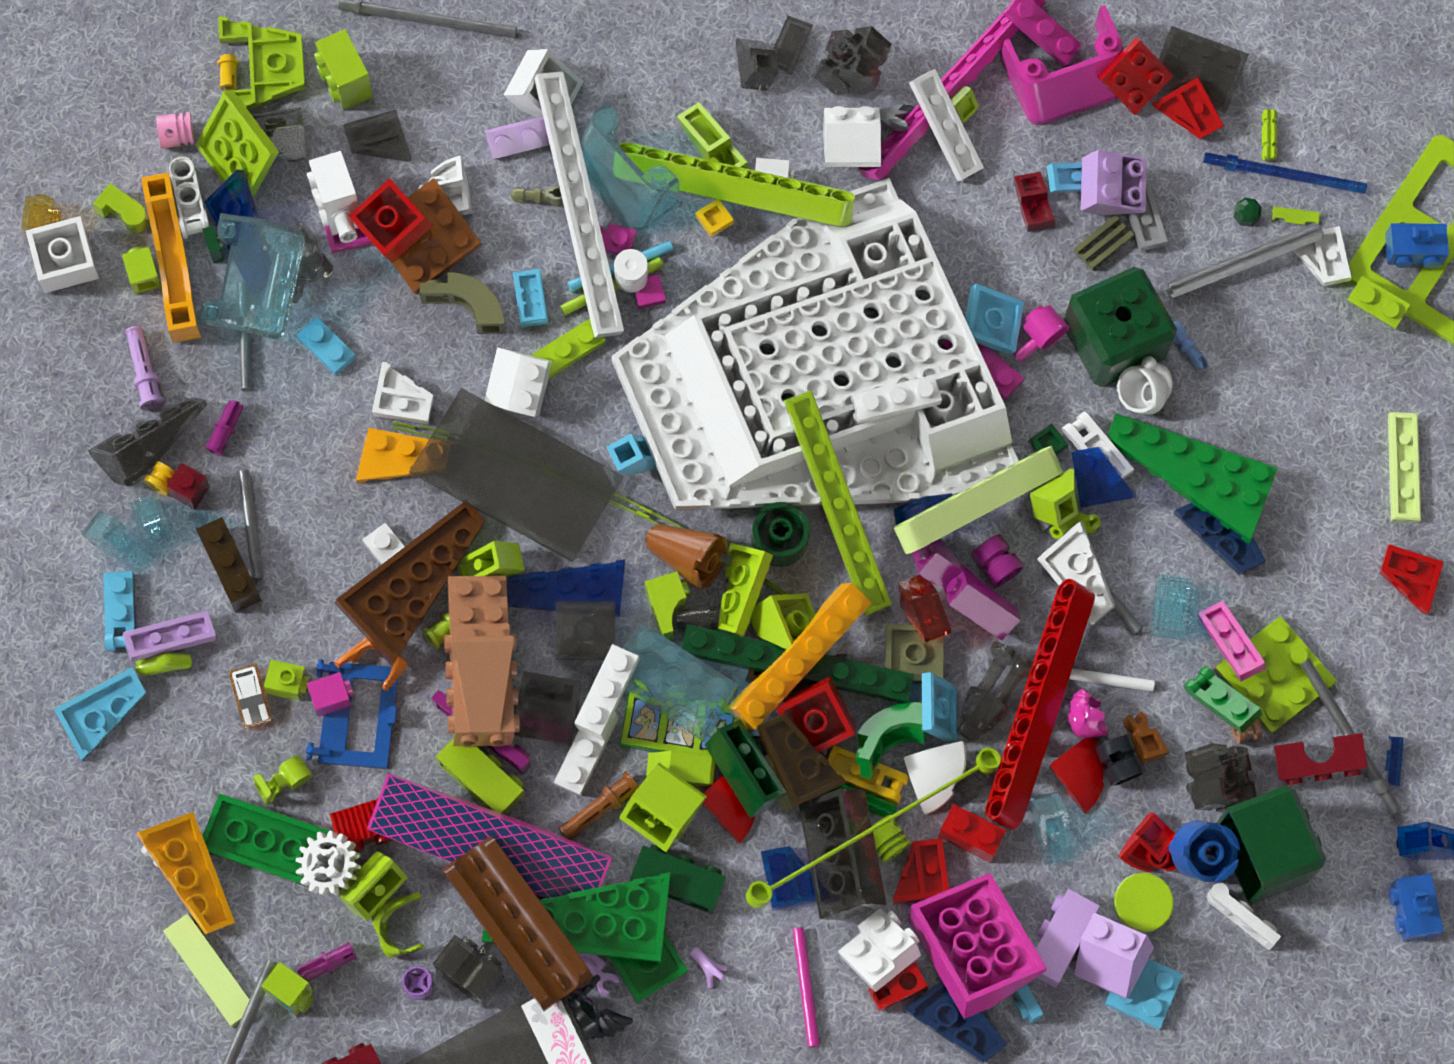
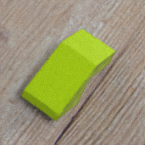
M678 751L648 753L646 778L654 767L661 763L693 787L713 785L715 761L711 755Z

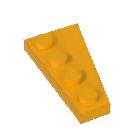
M194 812L136 833L204 934L235 923Z

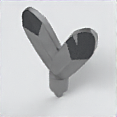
M902 104L879 109L880 122L882 125L895 131L908 130V124L900 117L908 116L914 107Z

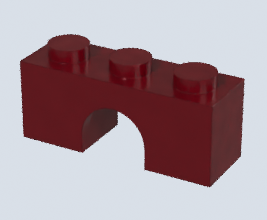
M1362 733L1332 737L1333 753L1328 760L1321 763L1314 762L1307 757L1303 741L1273 746L1279 780H1285L1286 785L1303 783V777L1314 776L1315 781L1333 779L1332 773L1344 771V777L1362 775L1361 769L1368 768Z

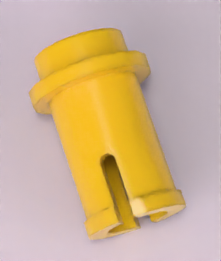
M233 54L221 55L220 60L217 61V66L220 67V89H224V91L236 90L238 88L237 67L239 66V61Z

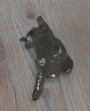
M301 221L297 223L296 227L298 230H294L286 241L281 242L282 246H287L286 249L293 251L295 254L294 266L297 279L292 298L293 303H298L303 296L306 283L316 282L321 278H329L333 272L332 262L318 249L319 243L311 230L306 229Z

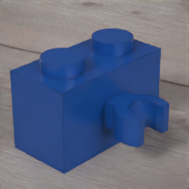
M1391 223L1385 234L1387 265H1396L1399 268H1408L1412 265L1436 268L1443 265L1449 255L1447 224Z
M1432 874L1397 878L1391 883V888L1388 889L1389 901L1392 906L1395 905L1397 917L1394 918L1396 932L1401 934L1403 942L1438 937L1444 932Z

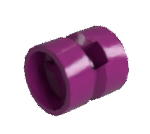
M1001 534L989 538L971 554L978 567L987 570L985 576L994 588L1004 585L1024 568L1023 563L1015 553L1009 554L1010 546Z

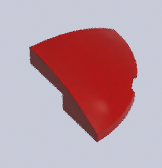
M1095 737L1084 738L1049 765V769L1066 787V793L1084 814L1094 806L1104 786L1103 775L1106 765L1101 764L1095 750L1099 746Z
M723 775L703 793L707 797L702 805L740 844L749 833L755 816L752 818L748 816Z
M1149 812L1131 834L1119 853L1118 858L1127 865L1144 872L1151 873L1152 870L1164 869L1167 872L1175 870L1177 868L1169 852V844L1176 833L1155 813Z

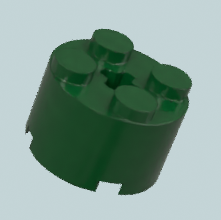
M787 502L768 504L760 510L753 522L752 547L772 554L773 557L770 563L772 566L784 567L792 565L800 560L806 552L810 534L809 521L804 512ZM781 531V534L785 537H779V535H776V532Z

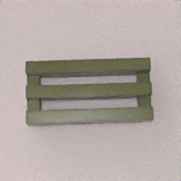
M1115 215L1074 248V252L1093 271L1133 238L1134 233L1131 230L1128 231L1126 229L1127 226L1124 223L1121 224L1119 218ZM1113 226L1116 227V229H1114L1111 233H1109L1106 237L1099 241L1090 250H1088L1086 253L1083 252V250H1085L1089 245H1091L1109 229H1111ZM1120 233L1123 235L1122 238L1093 261L1090 259L1091 256Z

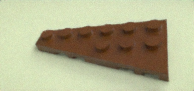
M467 500L339 596L335 601L337 607L392 667L447 583L448 576L453 574L485 523V519Z

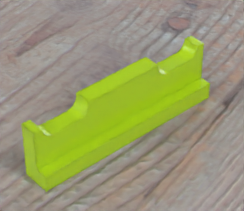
M1273 206L1271 220L1274 221L1275 218L1284 219L1285 223L1305 225V222L1319 224L1320 212Z

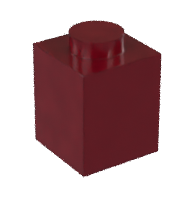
M181 463L166 487L172 498L195 510L210 488V485L205 475Z

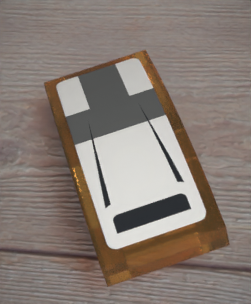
M257 663L228 670L244 729L272 721Z

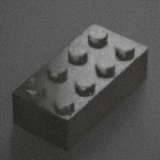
M841 788L799 805L809 864L872 827L865 790ZM873 832L810 868L820 919L844 920L887 905Z

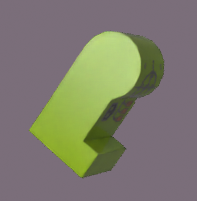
M111 183L92 203L97 214L104 219L109 213L124 223L125 228L129 232L140 233L148 226V218L144 207Z

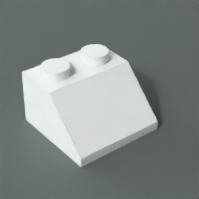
M548 49L528 50L504 96L521 111L534 117H541L543 113L534 79L537 74L564 72L571 104L584 81Z
M841 106L824 108L823 142L825 167H881V122L879 108L868 106L860 108H844Z
M497 347L484 402L509 411L533 417L539 416L553 361Z

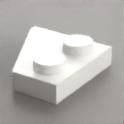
M382 362L372 415L429 425L434 400L433 394L423 387L415 385L414 381L407 376L399 374L387 362Z

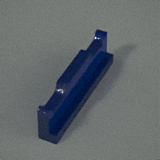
M1389 736L1391 749L1387 750L1385 771L1389 772L1387 781L1392 786L1400 787L1404 737Z

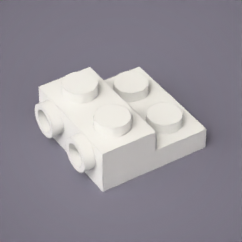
M881 908L858 925L861 933L838 951L841 958L875 992L921 956L916 945L919 939L910 928L903 930L899 927L902 925L899 918L892 911L886 914Z

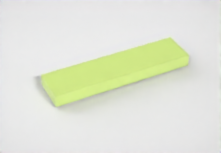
M1390 412L1388 414L1391 522L1420 523L1418 413Z
M187 913L163 930V932L231 1027H234L241 1021L249 998Z

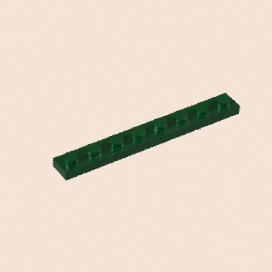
M687 624L681 655L763 673L787 649L774 643ZM824 654L801 681L815 684L831 676L838 690L897 703H908L914 674Z

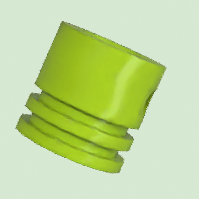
M888 815V816L882 818L881 820H879V821H878L877 823H875L874 825L880 823L881 821L885 820L886 818H888V817H890V816H892V815ZM895 819L864 836L874 852H879L877 856L883 858V864L895 859L912 844L910 840H906L908 838L906 834L902 835L903 830Z

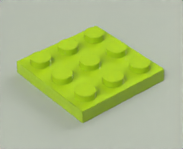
M232 89L223 92L195 144L241 207L251 203L279 153L274 143Z
M1281 616L1250 639L1266 663L1265 670L1240 682L1226 659L1214 668L1226 684L1261 709L1260 724L1270 736L1319 697L1301 668V663L1310 659L1328 689L1337 682Z

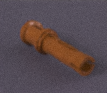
M627 771L622 773L623 777L610 787L605 786L601 791V796L558 827L566 839L572 840L611 809L619 810L622 807L621 804L635 793L639 786Z

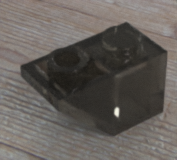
M737 38L735 42L741 88L767 91L778 76L776 51L763 41Z

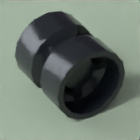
M1130 734L1116 737L1095 748L1101 764L1107 765L1105 773L1111 787L1146 773L1140 757L1133 754L1136 747ZM1123 754L1124 759L1116 762L1115 757Z

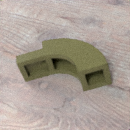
M448 272V283H443L440 280H429L426 283H420L421 304H459L467 308L475 317L477 334L505 333L501 305L494 293L479 280L465 274Z

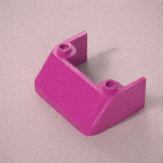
M1105 5L1099 8L1095 28L1099 35L1094 44L1097 57L1052 73H1048L1044 63L1038 59L1031 58L1020 62L1010 39L1004 40L1000 60L1022 109L1031 123L1044 125L1117 99L1098 78L1123 51L1121 38Z

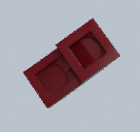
M1041 171L1014 176L1015 189L1027 232L1054 227L1055 219L1047 199L1048 191Z

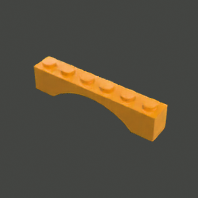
M167 172L141 177L158 260L169 334L173 343L201 338L184 241L178 219V208L170 174Z
M842 583L822 604L817 614L791 646L767 670L750 683L726 710L736 720L741 719L747 729L756 730V727L767 718L869 607L871 602L853 583Z

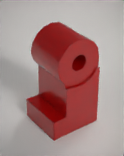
M914 962L876 992L871 987L868 989V992L880 1012L900 1001L903 1002L916 994L928 990V986L916 962Z

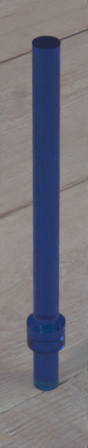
M1205 152L1203 157V163L1222 166L1224 170L1235 172L1237 169L1365 194L1367 190V183L1239 159L1238 155L1227 154L1223 156Z

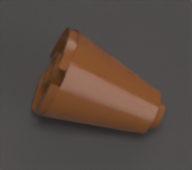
M658 524L650 528L645 537L647 549L674 571H678L679 575L699 589H703L702 586L708 588L717 579L724 563L720 562L722 553L727 555L728 542L724 536Z

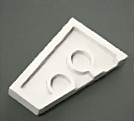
M1079 522L1038 557L1037 560L1058 585L1070 578L1095 593V601L1088 620L1091 625H1094L1115 607V603L1082 522Z

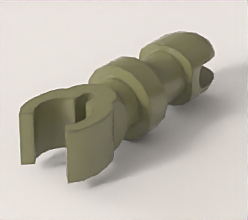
M553 186L546 190H542L541 187H535V190L515 187L510 192L511 199L514 202L524 203L525 200H530L541 204V201H545L555 206L564 205L562 196L555 197L556 195H561L559 186Z

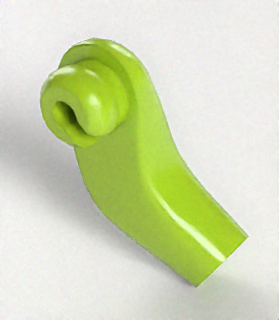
M1078 513L1077 516L1059 527L1053 525L1050 528V534L1053 538L1060 539L1079 522L1083 523L1087 534H1092L1100 527L1101 520L1095 514L1086 515Z
M162 653L152 658L135 661L137 665L135 670L142 676L189 669L192 666L191 656L186 653Z

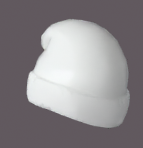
M1152 356L1145 357L1141 365L1131 366L1125 369L1119 376L1117 392L1121 403L1126 409L1137 414L1152 415L1159 412L1172 392L1173 382L1171 373L1165 365L1157 363Z

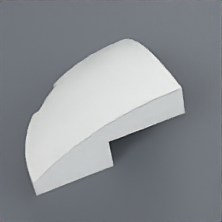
M460 155L446 160L430 173L433 176L431 179L435 178L463 216L472 214V206L465 167Z
M964 741L935 747L904 757L918 800L965 773L967 756ZM955 784L922 802L920 806L924 814H931L943 807L954 796L955 793L952 790Z

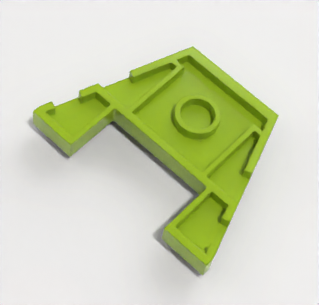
M218 17L220 44L248 42L251 88L233 90L248 110L306 88L302 34L272 27L262 28L253 26L250 22L241 21L239 23L230 21L227 17Z

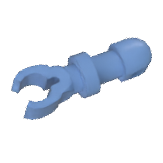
M1174 322L1177 331L1173 342L1181 347L1179 350L1182 354H1187L1194 368L1199 371L1203 370V367L1206 368L1208 366L1207 358L1195 348L1196 343L1193 339H1188L1187 333L1180 322Z

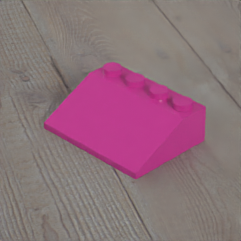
M991 873L911 905L909 924L964 1019L993 1007L1047 970Z

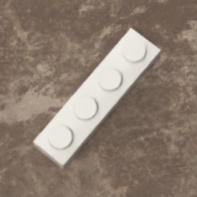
M936 69L910 81L909 84L957 181L963 180L983 169L984 167Z

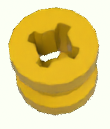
M156 461L152 466V473L146 475L143 482L154 491L167 496L169 492L166 486L175 471L167 465Z

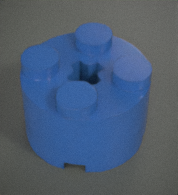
M1203 820L1188 822L1177 831L1169 844V852L1174 865L1179 872L1189 878L1204 882L1223 881L1235 871L1238 865L1237 855L1238 850H1240L1238 839L1229 828L1217 823Z

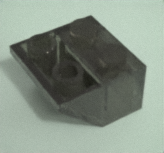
M523 671L516 715H519L520 730L518 733H514V736L571 746L575 727L574 722L577 717L582 692L581 681Z

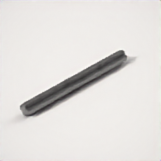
M1316 223L1173 280L1167 284L1169 294L1175 298L1321 240L1324 237L1323 229L1320 224Z

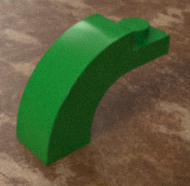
M922 702L902 703L885 708L874 714L862 725L857 733L859 749L856 754V763L859 764L861 777L872 779L882 756L893 746L907 742L925 744L929 733L922 730Z

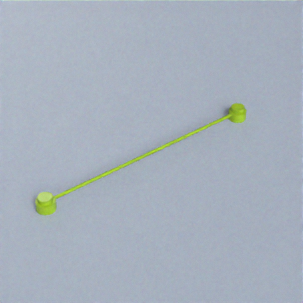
M983 748L975 759L976 766L774 885L769 886L763 881L753 882L746 892L747 902L754 908L765 907L772 897V890L975 771L979 770L984 774L993 773L1001 762L999 753L993 748Z

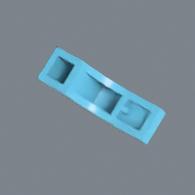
M629 434L607 446L608 452L620 473L638 474L657 468L644 436Z

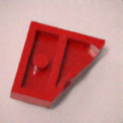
M1388 544L1379 574L1422 614L1427 615L1432 605L1444 562Z
M942 838L912 842L892 900L893 904L919 902L949 890Z

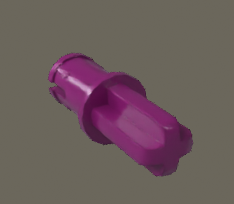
M236 400L228 401L219 422L216 421L214 423L216 427L205 447L206 450L219 456L223 455L231 434L236 432L234 428L244 409L243 404Z
M348 941L346 944L326 954L321 952L320 957L299 966L297 974L309 982L327 972L332 974L334 969L352 960H356L357 957L353 953L354 950Z

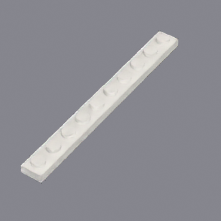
M564 72L537 74L534 79L594 337L621 335L624 332Z

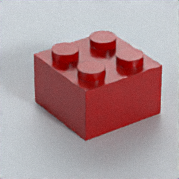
M390 178L348 216L391 263H394L434 226Z
M831 676L783 699L776 707L779 716L785 714L818 752L855 735L857 729Z

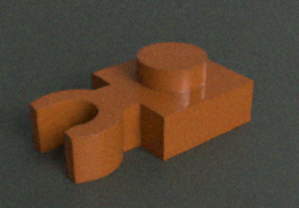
M1139 712L1134 719L1131 715H1128L1123 720L1126 730L1133 734L1131 738L1136 747L1135 753L1140 757L1142 763L1164 758L1169 753L1165 743L1156 728H1148L1147 716L1143 712Z

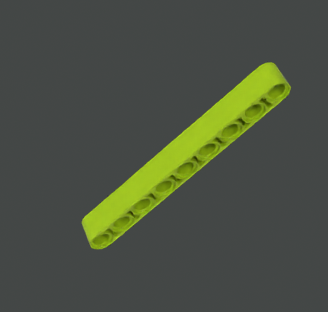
M621 143L617 146L615 174L622 178L843 227L849 226L852 223L855 195L845 190L635 143Z

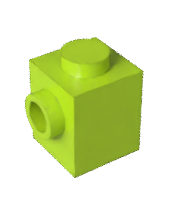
M270 660L264 690L268 695L301 701L302 693H308L307 683L310 682L311 677L307 676L304 666Z

